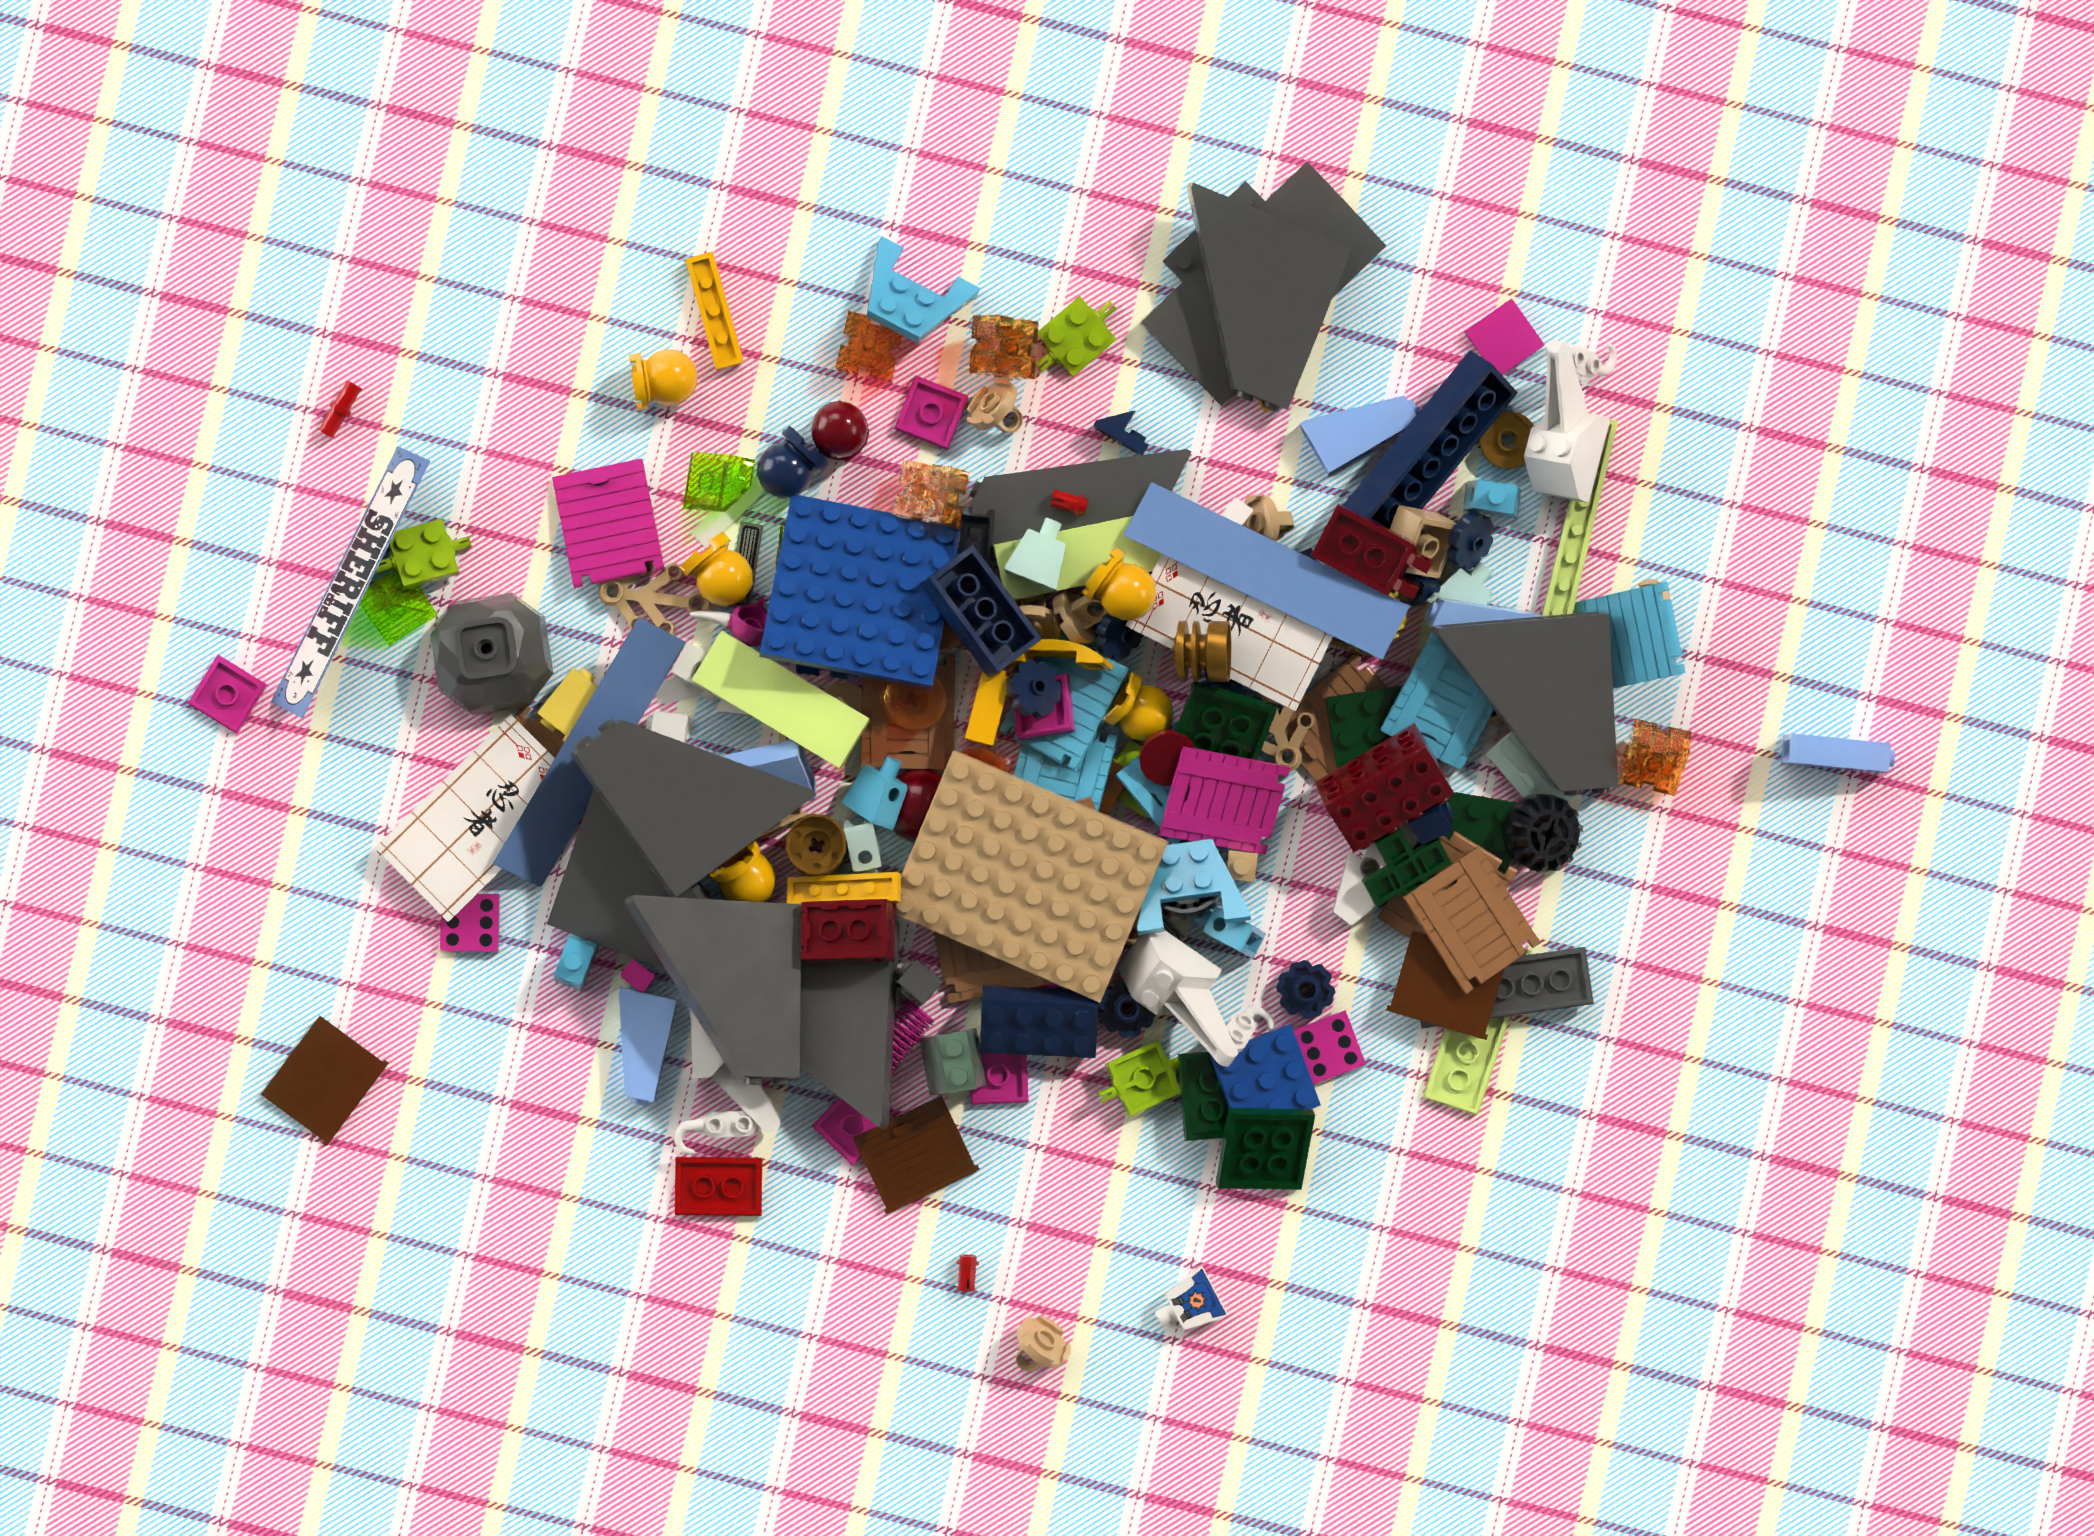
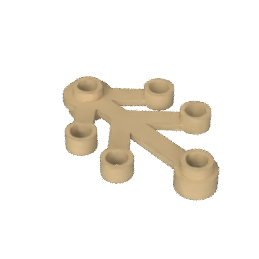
M652 562L649 563L651 566L650 571L645 574L602 582L598 588L599 599L607 606H616L627 620L630 631L632 629V622L640 616L635 615L626 600L638 601L657 627L660 628L665 623L671 626L669 633L672 635L675 631L673 623L664 618L655 604L687 608L690 613L694 611H708L710 607L709 600L703 597L701 592H694L689 597L657 592L670 581H676L682 577L683 570L677 563L668 564L663 573L640 590L628 587L641 576L647 577L654 572V564ZM673 566L679 569V574L676 577L669 575V569ZM610 587L618 589L616 597L611 598L608 596L607 591ZM696 599H701L704 602V606L700 610H696L693 607V602Z
M1260 694L1263 701L1276 704L1274 700ZM1284 706L1280 715L1277 709L1269 732L1274 734L1277 746L1265 741L1261 751L1273 756L1275 764L1289 766V772L1296 770L1302 762V753L1299 747L1307 731L1314 726L1315 718L1311 713H1301L1297 718L1298 726L1290 741H1288L1285 729L1294 710ZM1308 715L1311 718V724L1305 727L1301 724V718ZM1286 752H1291L1293 755V760L1290 763L1283 761V755Z

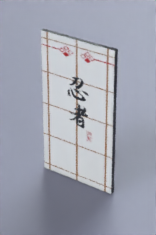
M1161 554L1151 574L1156 586L1154 605L1144 617L1133 621L1127 620L1125 626L1173 649L1174 637L1177 633L1179 621L1188 622L1189 634L1192 633L1193 621H1199L1202 634H1207L1209 621H1229L1232 645L1230 679L1297 711L1334 636Z
M510 714L375 847L377 853L381 854L443 917V920L450 922L503 870L494 865L493 862L555 758L517 721L515 716Z

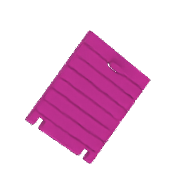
M642 458L552 477L574 588L583 587L582 577L589 575L593 585L647 573L645 563L654 562L655 571L665 569Z
M1182 746L1158 834L1188 841L1212 839L1215 846L1266 855L1268 845L1262 844L1260 841L1262 837L1271 838L1285 789V784L1277 781L1279 775L1288 777L1290 767Z

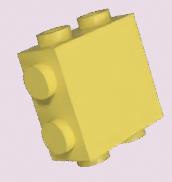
M573 667L537 712L543 717L540 723L552 732L556 728L565 734L562 740L566 741L598 687L593 683L596 677L583 667L580 671Z

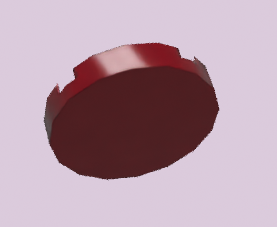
M1171 729L1161 730L1148 736L1139 751L1140 768L1145 777L1155 784L1163 786L1172 785L1182 746L1195 748L1191 739L1185 734L1182 735Z

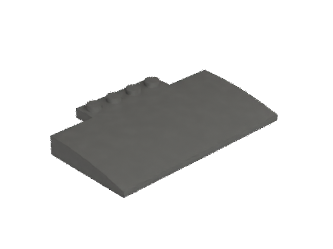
M1308 162L1303 164L1266 201L1246 181L1229 196L1232 199L1352 247L1333 298L1386 247L1385 243ZM1195 229L1163 260L1165 266L1182 283L1141 322V325L1222 406L1237 390L1230 388Z

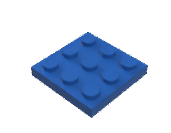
M1291 1024L1249 1039L1244 1049L1238 1052V1055L1229 1066L1218 1064L1212 1055H1209L1229 1108L1313 1109L1321 1106Z

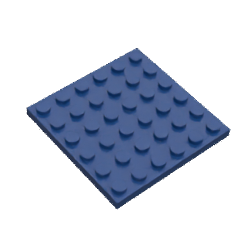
M801 495L791 496L759 657L932 690L945 618L919 583L957 555L961 530L958 529L959 526Z

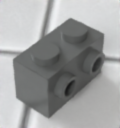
M918 959L913 963L907 960L897 972L901 977L897 981L901 985L898 991L910 1001L917 998L922 1004H925L944 982Z

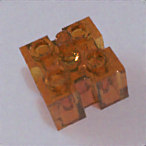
M848 311L843 334L844 337L849 338L848 346L840 345L835 366L836 370L859 376L860 370L864 369L870 371L869 376L871 379L893 384L898 359L897 357H892L893 349L901 350L904 336L883 325L871 324L872 319L866 317L865 314Z
M997 314L973 315L971 339H976V343L973 345V350H970L969 373L1006 378L1007 380L1035 379L1036 356H1031L1032 345H1037L1039 322L1013 319L1014 317Z
M903 460L899 483L905 485L903 495H896L893 516L912 521H919L921 518L923 522L959 529L963 506L957 505L959 494L965 495L969 472L952 466L928 465L922 462Z
M1635 718L1629 735V744H1626L1621 759L1619 783L1641 788L1643 783L1653 785L1652 791L1675 796L1681 780V773L1685 769L1690 754L1692 732L1670 726L1668 731H1663L1657 727V723Z

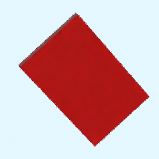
M676 1156L675 1215L762 1216L763 1158Z

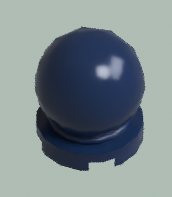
M790 425L781 432L785 437L784 442L773 444L763 451L758 461L756 473L764 491L782 500L805 492L812 482L813 470L818 468L821 472H824L830 464L816 449L812 452L808 451L802 445L805 441L804 438Z

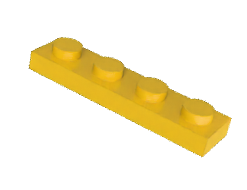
M713 251L686 258V265L716 370L743 364L742 352Z
M898 872L787 877V903L801 904V902L865 899H888L892 903L901 902V874Z

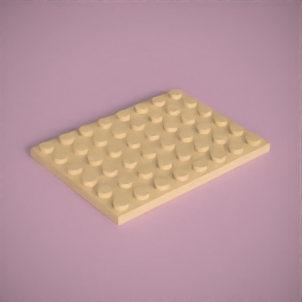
M953 750L902 872L901 902L894 903L895 914L1097 1002H1101L1169 841Z

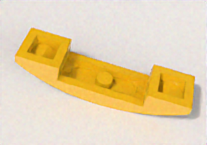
M1041 639L1006 666L1013 668L1015 665L1028 659L1033 660V657L1076 658V663L1086 670H1113V664L1092 649L1078 643L1058 639Z

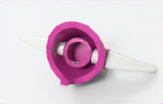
M760 597L757 603L740 605L731 614L719 611H694L690 613V616L718 623L731 630L735 639L749 647H754L762 644L768 611L763 606L765 599Z

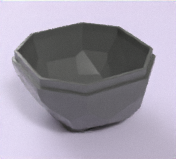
M512 592L455 601L430 634L439 691L471 715L528 707L554 674L545 616ZM485 644L492 646V651L489 654L482 653V647Z

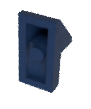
M1136 410L1096 420L1093 425L1094 429L1138 455H1144L1149 445L1145 443V436L1135 430H1131L1130 433L1125 431Z

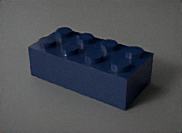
M974 545L960 552L919 583L988 678L999 673L1042 639Z
M983 985L979 1053L1096 1058L1099 1002L1066 989Z

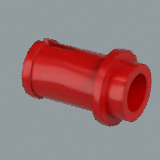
M1058 489L1054 490L1052 497L1057 499L1051 500L1050 507L1074 512L1075 516H1079V514L1085 515L1089 498H1085L1084 494L1077 496L1059 491Z
M960 1254V1258L956 1262L959 1265L957 1290L966 1291V1289H969V1292L975 1291L976 1266L979 1265L977 1256Z

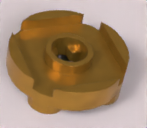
M1502 412L1479 440V446L1485 459L1493 466L1505 470H1511L1526 464L1524 454L1531 428L1534 426L1533 423L1521 413ZM1512 433L1515 435L1513 442L1516 445L1513 448L1509 445L1506 447L1502 446V434L1508 436Z

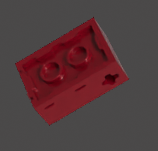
M888 899L801 902V912L804 913V915H801V947L804 948L801 949V960L808 964L895 962V904Z

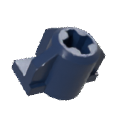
M1405 573L1403 578L1418 584L1419 589L1414 599L1399 592L1398 597L1401 602L1412 607L1420 606L1432 593L1440 592L1441 588L1437 584L1439 578Z

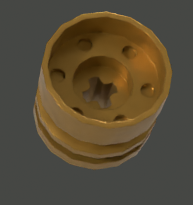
M1187 621L1178 622L1177 633L1174 637L1173 659L1179 682H1187L1189 669H1191L1193 682L1199 681L1201 669H1206L1209 682H1229L1232 651L1229 621H1209L1207 634H1202L1199 621H1193L1191 634H1189Z
M810 814L801 817L791 826L786 836V851L791 863L799 872L807 876L830 875L842 866L847 856V840L842 827L834 819L824 814ZM813 840H817L818 843H825L822 846V853L810 852L809 849L813 847L811 843Z

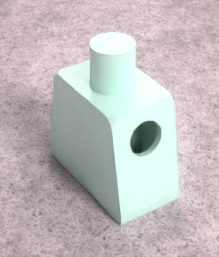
M1045 518L1040 533L1028 529L1007 562L1004 571L1056 591L1066 549V543L1056 540L1062 524Z
M1480 562L1470 574L1460 568L1440 586L1439 593H1432L1425 602L1430 605L1431 602L1436 601L1437 597L1487 605L1492 592L1484 586V583L1493 572Z
M863 817L844 820V830L853 872L860 871V874L878 873L877 868L882 866V859L875 824H872ZM869 851L870 856L862 857L860 852Z

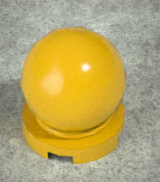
M664 349L653 353L647 360L641 358V353L629 354L630 363L636 362V364L631 365L635 400L642 401L637 402V411L649 410L648 402L651 403L652 400L663 406H675L685 402L693 395L697 386L698 373L694 362L686 354L678 350Z
M724 532L708 541L711 545L704 553L700 554L697 550L686 559L680 568L687 577L692 574L696 575L699 591L712 604L730 606L744 600L753 585V571L745 557L739 552L728 550V545L732 540Z
M1115 547L1109 553L1111 557L1105 565L1101 563L1085 585L1087 588L1082 591V594L1090 600L1095 596H1100L1102 607L1111 616L1121 620L1133 621L1144 617L1152 609L1156 600V586L1154 579L1145 568L1136 564H1124L1123 559L1126 554Z
M1130 672L1103 720L1108 725H1115L1119 722L1121 730L1128 737L1144 742L1148 736L1170 728L1173 723V706L1171 699L1160 688L1152 685L1141 686V676Z
M755 840L708 874L712 880L719 882L724 897L727 900L765 902L771 897L776 884V874L773 866L763 854H760V847Z

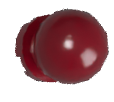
M841 400L828 402L820 407L812 418L810 427L812 440L819 452L829 459L837 461L850 460L861 453L867 445L869 437L868 422L862 411L850 402Z

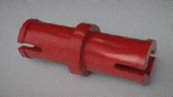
M346 380L334 402L331 401L329 404L331 408L318 430L334 439L345 417L351 415L352 412L349 410L360 391H362V388Z

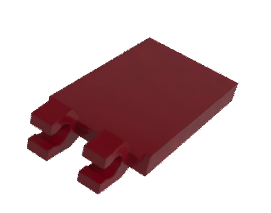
M1337 503L1311 553V557L1389 596L1390 592L1394 594L1397 591L1414 599L1419 585L1403 578L1407 568L1410 565L1427 574L1433 561L1423 554L1416 552L1418 547L1415 546V542Z

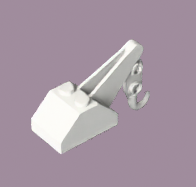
M1552 340L1548 344L1545 416L1531 428L1524 454L1532 491L1546 496L1589 503L1610 419L1602 415L1588 413L1578 375L1592 378L1598 375L1608 376L1611 374L1617 363V352L1611 343L1606 344L1609 350V360L1606 365L1601 363L1600 358H1598L1595 352L1579 345H1569L1568 342Z
M1165 930L1160 933L1139 935L1118 965L1120 974L1134 1000L1156 1015L1175 1016L1208 1050L1215 1061L1222 1066H1229L1238 1055V1052H1241L1248 1043L1255 1030L1254 1016L1264 1019L1268 1024L1269 1031H1272L1274 1028V1020L1271 1015L1258 1006H1249L1243 1012L1233 1015L1226 1026L1209 990L1222 969Z
M690 1009L693 1078L712 1077L743 1110L715 1111L696 1120L683 1122L674 1133L676 1147L684 1154L693 1155L695 1153L693 1149L687 1148L683 1143L684 1134L691 1131H696L712 1138L747 1137L759 1128L767 1133L776 1132L781 1126V1119L762 1084L747 1085L745 1084V1079H735Z

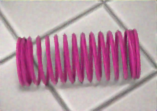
M905 999V1002L902 1003L903 1006L920 1021L901 1008H898L899 1011L913 1024L895 1013V1016L910 1030L894 1020V1024L906 1035L893 1028L894 1033L903 1040L901 1041L893 1035V1040L899 1045L892 1044L893 1049L896 1051H892L893 1070H897L894 1063L901 1065V1061L898 1058L905 1060V1056L901 1052L909 1055V1051L905 1047L913 1049L909 1042L917 1044L915 1038L922 1039L918 1032L926 1034L922 1027L929 1029L928 1024L933 1025L934 1020L908 999Z

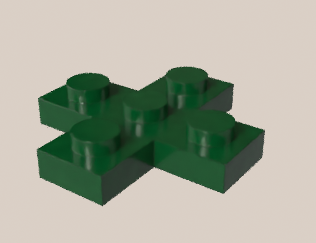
M1398 828L1394 833L1383 835L1374 841L1386 866L1361 881L1374 905L1378 907L1400 893L1404 897L1426 882L1428 877L1451 865L1452 862L1438 838L1412 850L1402 830Z

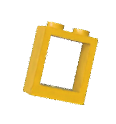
M1001 670L989 678L982 671L965 740L994 747L1007 698L1006 671Z

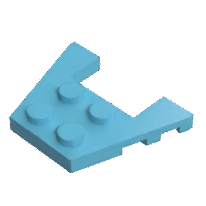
M881 236L876 249L877 253L866 317L918 344L942 325L943 321L950 315L957 313L969 300L972 301L976 298L980 287L957 276L945 297L892 270L900 258L904 247Z
M1212 839L1167 845L1141 907L1137 925L1138 935L1164 932L1161 903L1221 896L1225 924L1251 920L1250 911Z

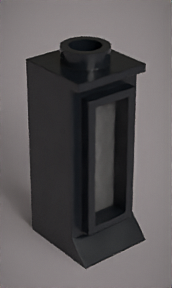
M967 506L961 513L959 553L974 545L989 567L991 563L995 510L989 509L986 515L972 513V507Z

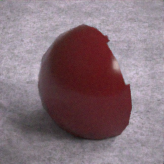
M912 769L896 777L905 783L908 789L893 831L897 836L910 842L916 841L942 778L941 775L928 769Z

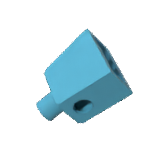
M1486 480L1468 481L1463 510L1517 519L1521 489L1517 485Z
M886 755L880 769L870 765L863 766L841 803L872 824L893 830L908 789L905 783L896 778L902 762Z
M1218 907L1213 911H1205L1204 916L1201 918L1195 916V922L1205 927L1203 933L1254 959L1267 934L1245 921L1225 924L1223 910Z
M571 934L567 939L554 973L555 982L582 992L600 945Z

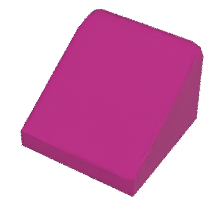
M631 960L620 975L622 979L640 992H644L655 979V975L636 960Z

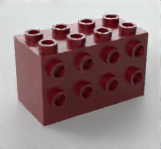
M1415 723L1315 782L1325 808L1353 852L1370 847L1377 838L1384 834L1394 833L1401 824L1421 817L1425 810L1433 805L1443 804L1450 798V795L1454 794L1442 766Z

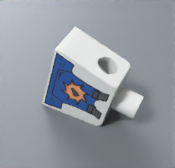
M1202 1264L1164 1292L1170 1304L1155 1311L1162 1327L1179 1320L1184 1330L1228 1316Z

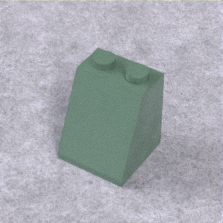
M976 1028L919 1039L929 1095L950 1094L977 1089L987 1085L982 1056L979 1053L980 1045Z

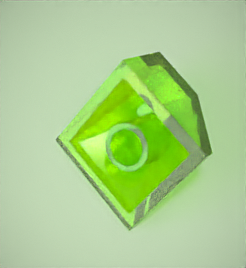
M691 452L683 509L726 512L751 489L755 460L731 454Z
M395 572L368 586L360 602L366 615L389 646L438 616L420 585L403 590L399 576Z

